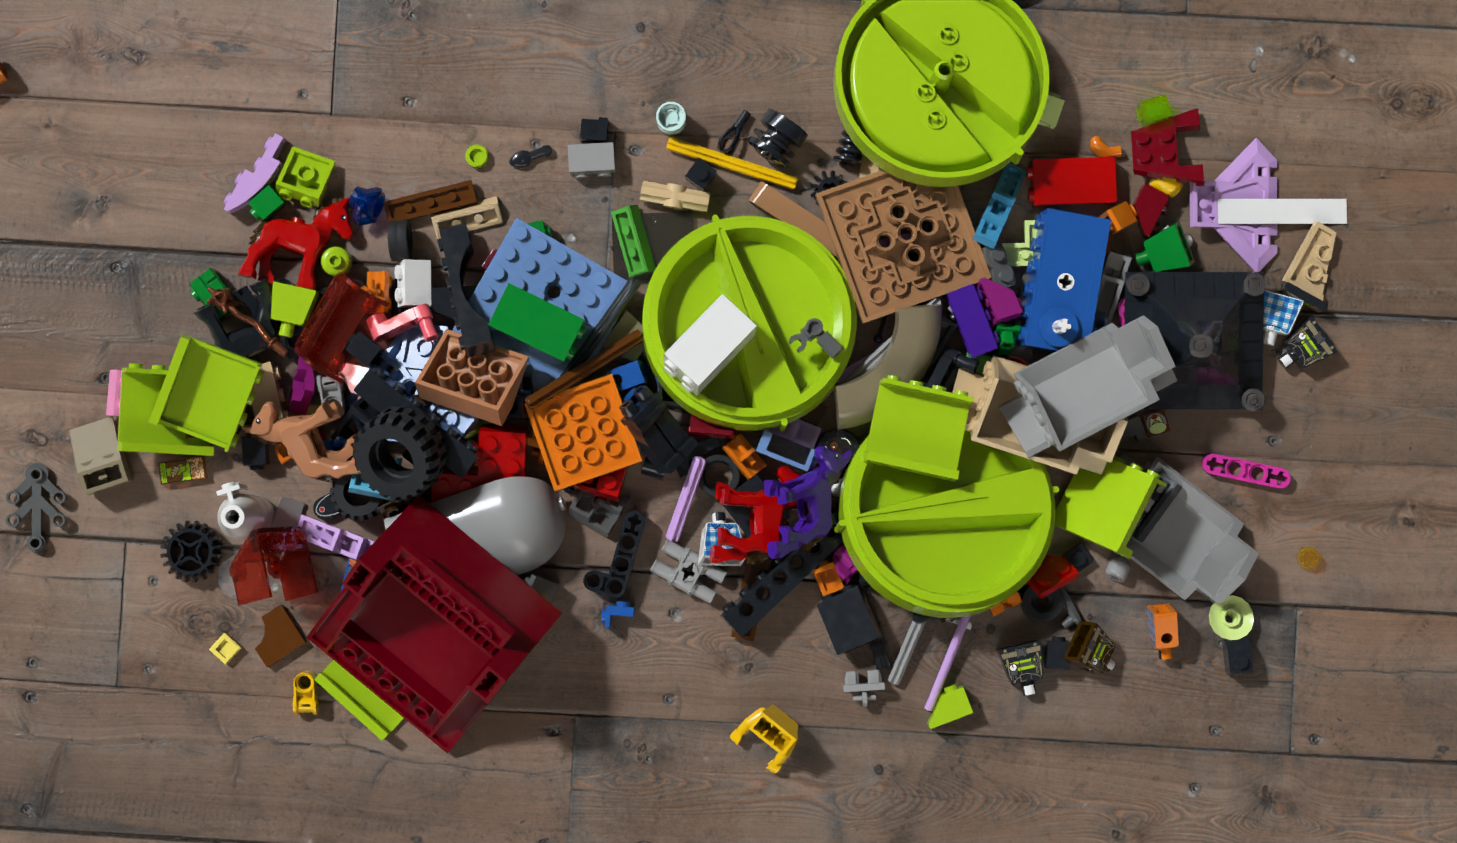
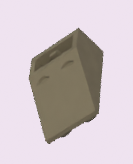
M113 416L69 430L77 474L84 495H93L134 481L125 451H117L118 429Z

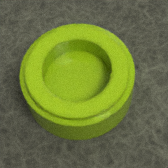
M476 144L467 149L465 158L470 166L481 168L487 164L489 154L485 147Z

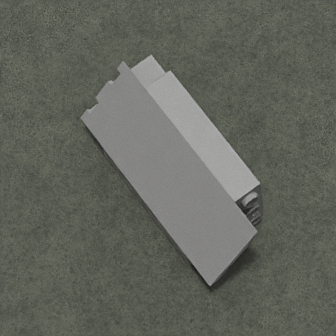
M1143 315L1120 328L1110 323L1014 373L1017 381L1013 383L1020 395L998 407L1028 458L1051 446L1061 451L1158 401L1159 397L1156 392L1177 381L1172 370L1176 366L1158 326Z
M1124 453L1119 457L1126 461L1125 465L1129 466L1130 463H1134L1140 466ZM1156 456L1151 463L1149 461L1144 463L1142 472L1146 473L1147 470H1151L1158 474L1161 471L1181 485L1182 489L1143 542L1138 541L1133 536L1130 537L1126 547L1134 551L1131 559L1182 599L1186 600L1196 590L1212 603L1216 602L1220 605L1246 580L1259 553L1237 537L1244 525L1242 521Z

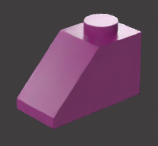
M985 277L978 281L975 288L979 287L983 297L981 302L984 309H987L989 312L992 328L996 327L998 323L1006 324L1019 318L1023 312V306L1014 291Z

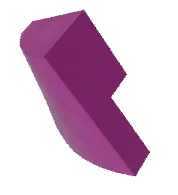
M303 351L299 352L298 368L295 369L288 405V412L300 414L307 413L315 385L310 359L307 353Z

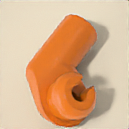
M1094 136L1090 139V149L1098 157L1117 158L1122 156L1121 146L1108 147L1099 136Z

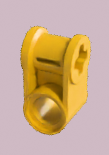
M303 671L294 679V715L299 713L318 715L317 682L314 680L316 675L312 671ZM302 676H307L311 680L310 687L301 685L300 679Z

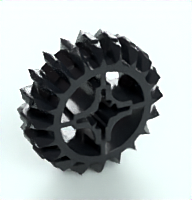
M185 521V528L181 523L176 524L178 532L171 528L169 533L172 535V538L169 536H164L163 538L169 542L168 545L164 544L160 547L161 549H167V553L160 554L161 558H168V561L164 562L163 566L171 565L172 567L168 570V573L173 574L177 571L176 579H180L184 574V582H189L191 576L193 582H198L199 575L205 580L207 579L205 571L209 574H214L215 571L211 566H220V563L215 561V558H223L222 554H217V550L223 549V545L216 546L215 542L220 540V537L212 538L211 536L215 533V530L211 529L206 532L208 528L206 523L200 529L199 521H194L193 527L190 521ZM194 532L202 537L191 543L182 536L186 533ZM177 542L182 551L178 560L175 557V545ZM206 542L209 547L207 561L202 554V548L206 545ZM188 547L196 548V551H194L196 552L195 556H188ZM193 560L201 568L191 571L183 568L182 565Z

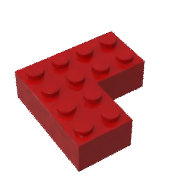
M482 424L479 430V451L483 455L478 460V469H471L466 476L460 478L448 467H444L442 475L432 484L431 503L495 480L508 477H527L528 427Z

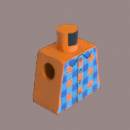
M1170 603L1147 605L1151 644L1155 649H1158L1159 659H1172V648L1179 646L1177 612Z

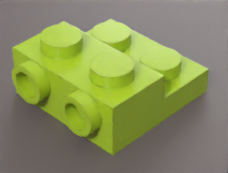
M292 146L276 182V192L284 200L294 198L300 200V203L307 208H312L313 205L319 207L327 190L328 181L335 168V161Z

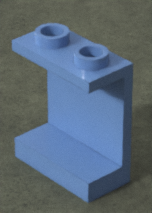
M764 430L756 449L757 453L804 472H808L809 468L814 469L817 461L814 455L815 449H810L806 462L802 465L767 451L766 449L773 433Z

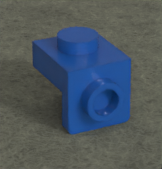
M617 601L616 605H607L606 609H602L601 623H605V628H610L611 615L634 617L635 607H630V602Z

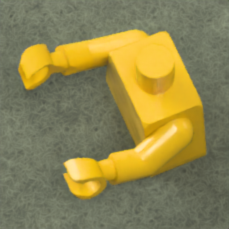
M771 705L768 708L761 707L745 718L738 728L731 733L730 739L738 745L743 734L745 735L751 730L778 752L775 759L771 760L767 764L769 766L766 767L772 773H777L782 764L790 757L797 743L798 724L777 706Z

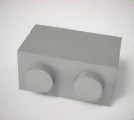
M614 143L568 145L570 175H574V178H587L588 174L597 173V177L611 176V173L616 172Z

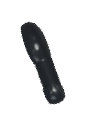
M543 145V147L530 152L525 150L518 151L510 158L509 164L515 168H524L532 160L551 155L552 148L550 145Z

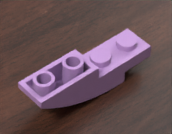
M276 133L273 137L270 136L264 146V149H266L264 155L258 157L253 166V169H255L254 173L245 169L243 173L240 172L234 183L236 187L233 193L229 192L224 200V210L232 214L244 208L268 185L270 186L284 165L276 159L287 141L285 138Z

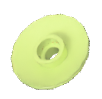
M1229 595L1220 605L1216 602L1213 603L1209 612V622L1213 631L1221 638L1239 640L1252 629L1254 616L1250 605L1244 599ZM1227 615L1232 617V623L1226 621Z

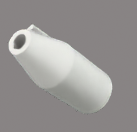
M233 481L221 485L222 490L216 491L217 496H228L220 505L217 514L218 524L222 532L235 540H254L267 535L275 516V511L270 501L257 494H240V491L247 490L248 487L247 485L239 484V482ZM239 513L240 518L236 521L235 516Z

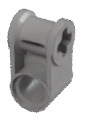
M336 372V375L326 377L318 375L317 386L321 403L327 400L330 404L332 401L337 400L343 409L346 410L341 373Z

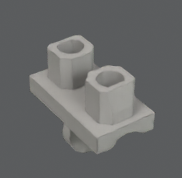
M879 669L867 670L868 682L859 683L858 671H846L845 684H842L843 691H861V694H853V701H862V706L867 707V700H876V693H867V691L885 690V682L882 681Z

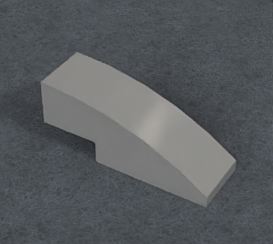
M1112 249L1104 261L1095 314L1105 312L1108 324L1111 323L1125 282V272L1128 271L1132 259L1131 255Z

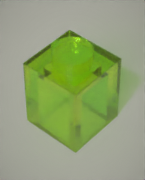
M1166 94L1141 101L1137 104V109H1135L1138 122H1142L1143 127L1173 116Z

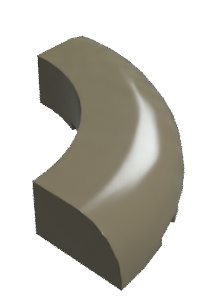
M941 304L895 308V326L892 339L881 358L863 375L849 381L837 383L834 386L837 430L853 428L872 421L879 383L882 378H887V375L900 377L901 382L909 383L910 380L919 382L922 380L937 349L942 322Z

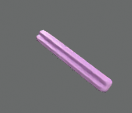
M693 457L666 534V538L670 541L677 542L680 538L706 464V460L702 457Z

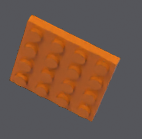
M612 374L566 389L534 410L528 408L526 403L524 404L555 492L642 462L635 438L628 427L624 426L620 421L624 417L619 409L622 401Z

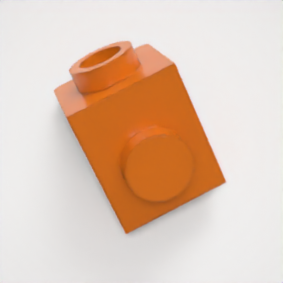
M828 560L823 561L816 567L817 569L813 570L823 596L844 588L841 578L837 574L834 562L829 564Z

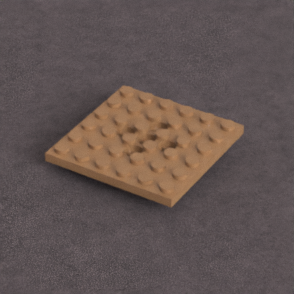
M882 170L815 194L840 265L853 294L855 306L862 324L895 313V308L912 307L970 284H977L981 278H992L979 242L972 240L975 231L958 186H924L897 178ZM899 208L903 213L902 218H895L892 214V209ZM922 222L930 223L932 231L929 233L923 231L921 227ZM901 229L909 231L911 236L909 240L901 238ZM879 237H886L889 241V247H881L878 242ZM909 251H915L918 254L917 262L909 260Z

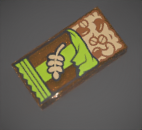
M204 456L158 462L161 485L208 479Z

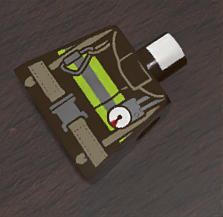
M1080 621L1063 660L1086 672L1102 674L1104 671L1109 672L1115 666V661L1111 659L1115 644L1097 623Z

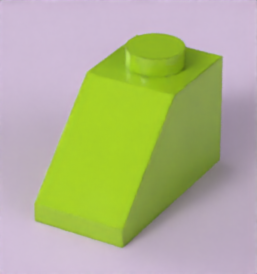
M953 684L944 688L945 692L939 695L934 710L927 722L930 729L973 713L963 686L958 687L957 684Z

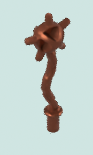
M209 287L207 289L212 294V297L207 299L208 304L213 303L223 313H227L229 310L235 317L254 326L264 341L268 343V349L272 348L282 357L288 353L289 350L277 341V337L273 339L269 337L258 321L242 314L234 307H238L239 302L233 300L230 288L214 290Z

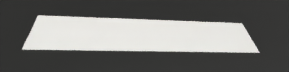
M1218 199V224H1313L1314 221H1318L1321 224H1347V199Z

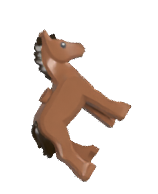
M326 400L319 406L316 413L312 415L291 416L281 420L277 419L276 405L273 402H266L255 418L250 417V421L242 427L244 431L250 433L254 439H258L263 444L270 443L274 445L283 442L289 457L294 460L300 471L313 479L329 482V480L337 481V479L345 475L361 474L360 470L357 471L355 467L356 459L352 458L350 461H347L353 455V450L355 449L353 444L355 438L358 437L357 434L347 440L342 450L332 451L325 448L317 428L340 418L344 414L345 410L337 400L330 404Z

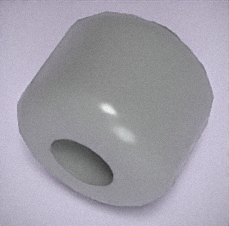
M1122 557L1112 558L1106 567L1105 574L1116 582H1124L1130 573L1131 567L1127 560Z

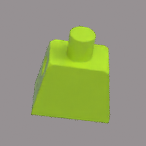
M273 281L271 319L281 322L279 335L292 338L295 325L307 326L319 297V292Z

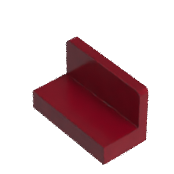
M691 414L690 427H688L690 436L736 440V430L710 424Z

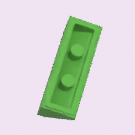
M629 205L612 211L611 215L629 278L655 271V263L638 205Z

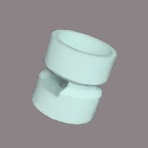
M676 102L662 104L656 113L657 125L667 135L679 134L686 125L684 108Z

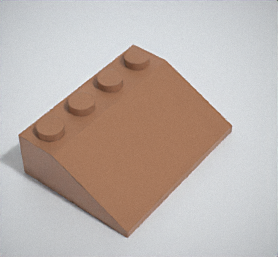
M446 329L415 381L419 398L502 426L512 409L529 361V356L495 345L496 351L469 358L466 350H461L458 337H461L462 334Z

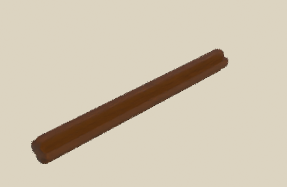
M638 329L528 396L525 399L526 405L531 410H534L644 341L642 332Z

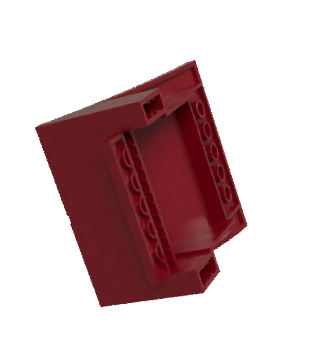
M418 496L356 561L341 583L345 587L306 638L448 754L562 615V612L499 560L487 553L483 547L426 500Z

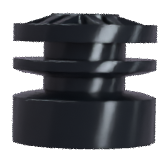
M768 109L761 119V123L767 128L766 132L755 128L753 132L760 140L750 136L747 142L766 160L787 168L790 162L783 154L793 158L795 154L788 148L789 145L800 148L808 134L784 115L773 109Z

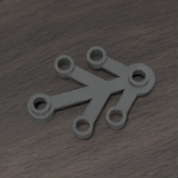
M34 463L26 469V479L15 490L9 491L6 494V501L9 504L19 503L21 496L31 487L32 496L15 513L7 515L5 521L9 527H17L20 525L21 519L32 510V535L27 540V546L32 552H42L48 544L46 537L42 535V510L51 518V522L55 527H63L67 522L66 516L59 513L42 496V487L52 495L51 498L55 504L65 503L67 495L48 479L49 471L45 465ZM35 470H38L40 472V477L38 479H35L33 477V472ZM12 493L17 495V500L14 502L10 499ZM58 493L63 495V499L60 502L56 500ZM12 516L17 518V522L14 525L10 523ZM57 516H61L63 519L60 525L56 523ZM34 539L39 540L40 544L38 547L33 546L32 542Z

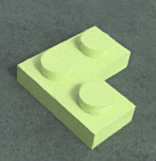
M1035 220L1024 221V243H1002L1007 254V264L1010 267H1027L1028 261H1032L1033 252L1030 251L1032 238H1036L1037 229H1034Z

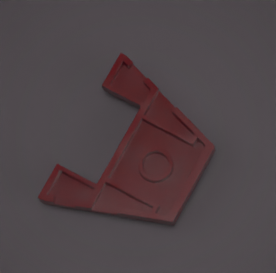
M1198 108L1131 131L1133 172L1135 175L1163 179L1165 177L1176 179L1178 183L1184 184L1187 181L1196 183V186H1205L1203 164L1178 166L1176 132L1200 130Z

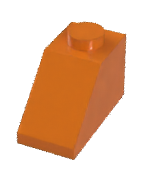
M1127 201L1107 210L1099 218L1111 220L1109 232H1112L1114 235L1137 221V212L1131 204L1128 205Z

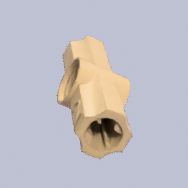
M643 181L640 201L662 204L664 207L683 210L684 208L707 213L711 193L687 189L686 186L667 183V185Z

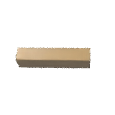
M497 196L479 200L475 204L431 214L437 239L441 238L439 229L462 223L467 224L469 231L504 223Z

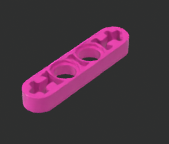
M1208 454L1201 461V467L1205 473L1272 488H1284L1291 480V476L1286 469L1218 454ZM1212 457L1219 464H1223V459L1226 460L1223 467L1224 474L1220 473L1222 468L1214 467L1211 471L1210 466L1206 465V462L1211 461ZM1233 462L1238 463L1241 467L1238 475L1229 473L1228 467ZM1254 467H1259L1263 471V476L1260 480H1255L1251 476V471ZM1268 469H1271L1269 473L1271 475H1278L1279 472H1282L1281 476L1285 477V481L1280 482L1278 485L1277 480L1269 478L1268 483H1266Z

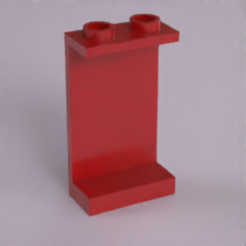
M1115 157L1033 159L1030 162L1031 165H1027V179H1031V188H1028V202H1032V208L1039 205L1093 203L1114 205L1117 203Z

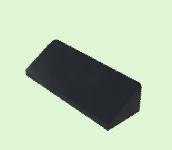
M1161 471L1158 473L1160 475L1159 480L1167 485L1166 487L1156 485L1131 535L1140 542L1146 539L1182 489L1181 485Z

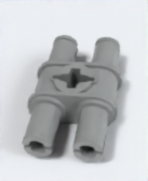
M667 539L661 551L678 560V568H672L656 559L650 571L667 580L669 586L673 585L687 593V596L693 594L710 604L716 592L699 583V575L702 576L704 574L721 584L727 572L714 565H698V553L690 550V547L683 548ZM694 563L692 569L695 573L694 576L689 575L688 578L686 577L683 580L685 574L682 570L683 567L688 568L689 565Z

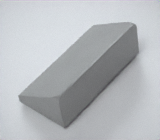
M281 496L267 540L291 547L305 503Z

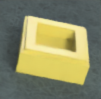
M224 632L209 650L227 665L242 647Z

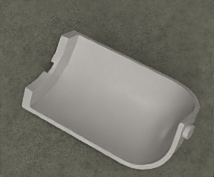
M503 478L429 503L483 547L487 553L499 560L516 575L534 570L547 562L558 550L565 535L566 522L564 510L566 509V503L562 496L559 497L548 483L536 478ZM400 514L384 519L385 529H387L398 518Z

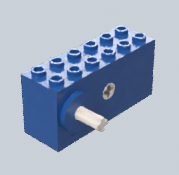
M1049 208L1040 212L1039 216L1036 215L1034 229H1037V235L1031 241L1030 251L1033 252L1032 261H1028L1026 274H1029V282L1024 284L1022 296H1025L1026 300L1025 305H1022L1023 312L1019 316V319H1022L1021 332L1016 340L1018 347L1054 353L1092 333L1111 224L1110 219Z

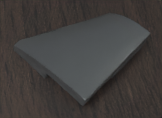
M580 491L569 507L568 516L608 537L631 496L624 494L618 502Z

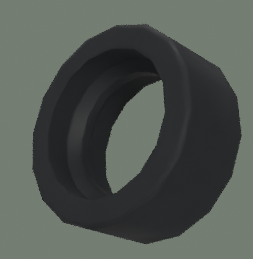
M717 454L707 457L699 481V487L703 492L711 497H715L716 489L709 487L705 480L707 468L714 463H723L730 468L732 480L729 486L736 490L740 480V472L731 458Z

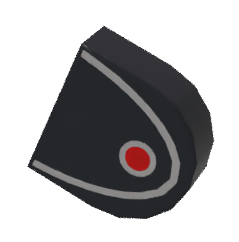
M331 493L320 497L314 503V514L320 519L327 520L340 514L334 508V503L331 502Z

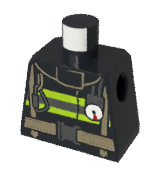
M1311 316L1305 319L1282 342L1287 352L1278 357V361L1285 369L1294 363L1300 369H1303L1338 351L1314 317Z
M1038 639L996 649L1010 684L1020 683L1023 696L1037 693L1034 680L1044 677L1041 640Z

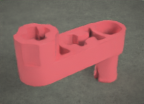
M428 304L418 305L390 319H387L385 313H378L366 320L374 342L386 341L417 325H420L426 342L436 340L439 337L432 319L434 317Z

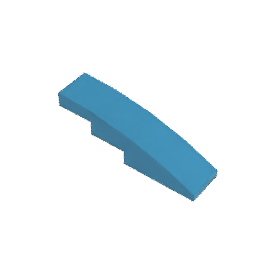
M1010 163L1003 168L972 240L994 249L1026 176V170Z

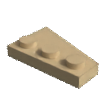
M1314 221L1285 273L1282 282H1289L1323 301V290L1325 283H1327L1328 264L1332 257L1336 232L1320 222Z

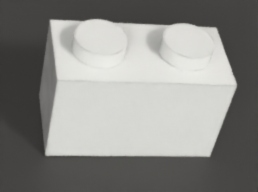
M404 259L397 262L394 274L397 279L395 300L398 302V307L414 308L421 304L431 306V260Z

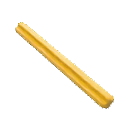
M670 137L667 142V150L694 159L700 158L704 162L791 190L795 189L798 178L680 139Z

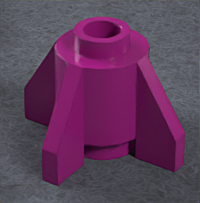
M841 543L832 552L831 559L834 561L837 574L848 585L859 571L852 562L845 544Z

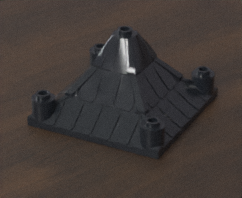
M1125 272L1124 325L1143 315L1157 325L1176 366L1172 370L1177 381L1157 391L1159 400L1143 409L1263 410L1265 402L1263 395L1264 291L1267 285L1265 272Z

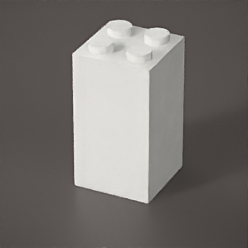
M722 294L664 353V370L671 377L674 378L676 376L682 381L681 386L688 393L694 392L698 395L755 336L757 325Z

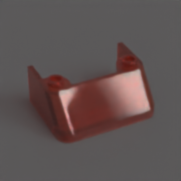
M338 272L295 344V352L312 369L343 384L344 379L338 373L346 365L345 355L342 351L346 346L347 340L354 333L365 313L368 315L373 312L375 313L380 305L388 307L389 303L360 282L342 272Z
M300 526L267 527L252 530L232 560L229 568L230 575L233 578L238 606L272 597L268 574L274 579L281 580L285 601L318 593L306 534Z

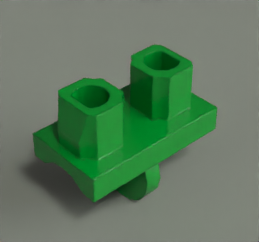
M1010 322L1006 324L998 323L993 330L996 331L1000 343L997 344L998 349L993 351V355L1008 359L1009 352L1014 347L1021 332V326H1013Z

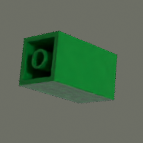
M508 283L488 324L563 362L573 359L578 349L574 345L578 338L582 339L588 328L585 326L586 321L510 283Z

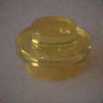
M1302 547L1297 553V562L1302 568L1312 569L1320 561V554L1314 547Z

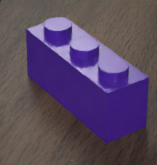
M973 284L947 293L946 298L969 357L973 359L998 349L997 344L1000 341L996 331H991L989 322H991V317L988 310H983L980 301L983 300L979 287L975 288Z

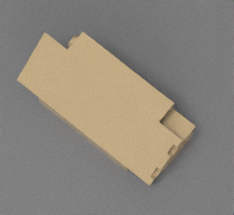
M993 355L990 362L986 361L983 374L976 372L973 375L958 368L952 393H955V390L969 393V397L974 398V402L969 407L965 430L971 433L972 441L1076 475L1079 468L1102 475L1107 461L1112 462L1128 423L1127 417L1061 451L1051 446L1028 458L998 407L1020 395L1013 383L1017 381L1014 373L1027 366Z

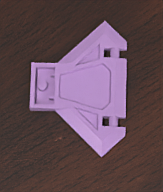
M1257 138L1214 181H1204V187L1196 186V183L1190 182V227L1214 228L1254 272H1259L1277 254V245H1271V236H1277V224H1218V199H1277V177H1271V168H1277V159ZM1258 168H1261V176H1258ZM1258 236H1262V244H1258Z

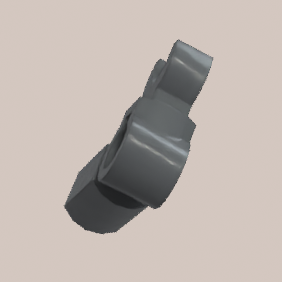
M816 318L808 320L806 325L800 330L801 333L791 336L788 342L792 344L795 340L800 341L801 346L797 349V352L800 353L805 349L806 342H811L816 338V342L832 359L843 350L840 343L828 331L825 332L823 330L822 322Z

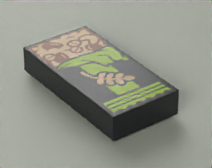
M1289 282L1282 284L1279 292L1288 297L1303 300V305L1317 313L1323 312L1327 306L1326 302Z

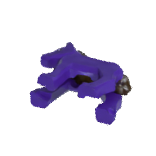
M818 446L814 451V455L820 465L819 468L783 483L775 480L764 481L765 495L779 497L777 498L778 504H788L796 501L799 520L793 529L789 526H779V532L783 540L771 541L767 544L770 558H782L803 546L804 551L811 550L813 546L828 534L832 527L831 487L833 484L839 483V479L844 477L843 474L846 472L845 469L848 467V462L852 457V451H845L840 448L834 451L824 446Z

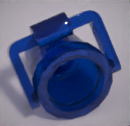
M357 186L353 190L349 200V207L354 209L353 221L359 226L376 223L384 207L383 202H385L386 197L381 188L366 189Z

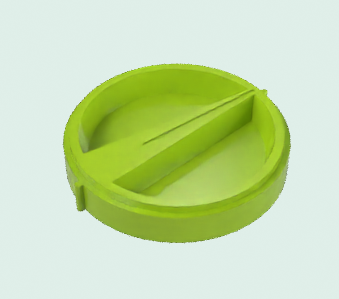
M862 0L860 9L850 21L842 37L834 67L833 86L840 120L853 143L871 162L887 173L911 183L934 187H952L984 179L1001 170L1011 161L1015 165L1020 162L1024 154L1023 149L1031 139L1044 112L1050 78L1047 55L1041 37L1029 17L1013 0Z
M713 215L711 223L699 227L679 240L662 258L651 277L644 299L642 315V334L646 356L654 375L667 394L687 412L703 421L723 428L742 431H756L779 427L780 431L784 432L788 423L803 417L821 404L833 391L834 386L839 382L852 354L857 329V314L853 294L843 269L831 252L802 229L784 221L761 216H737L719 220L718 215ZM723 294L757 325L755 336L698 395L694 392L690 394L681 386L682 381L676 376L674 378L671 377L664 370V353ZM816 318L822 322L823 330L825 332L828 331L840 343L843 350L832 359L816 342L817 339L815 338L811 342H806L805 349L798 353L797 349L801 346V342L795 340L792 344H789V339L795 334H800V330L806 325L808 320Z
M965 430L957 470L960 471L958 480L953 482L863 462L868 437L863 441L850 461L843 477L839 495V522L834 531L836 533L841 532L847 552L856 569L878 593L897 606L914 613L937 618H957L979 614L994 608L1014 595L1031 579L1047 554L1055 526L1054 496L1059 492V487H1052L1045 464L972 441L971 433Z

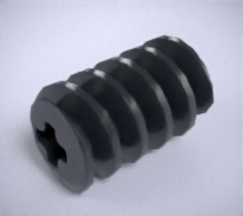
M842 130L841 134L845 138L839 139L838 143L843 147L836 148V152L840 156H834L833 160L848 166L861 164L862 161L857 158V155L864 154L853 143L846 130Z

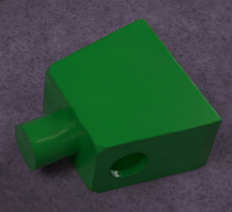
M1180 221L1145 240L1144 246L1146 250L1136 253V260L1139 266L1151 263L1155 272L1188 267L1195 262Z

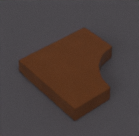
M282 604L262 616L265 624V635L255 650L267 668L307 643Z

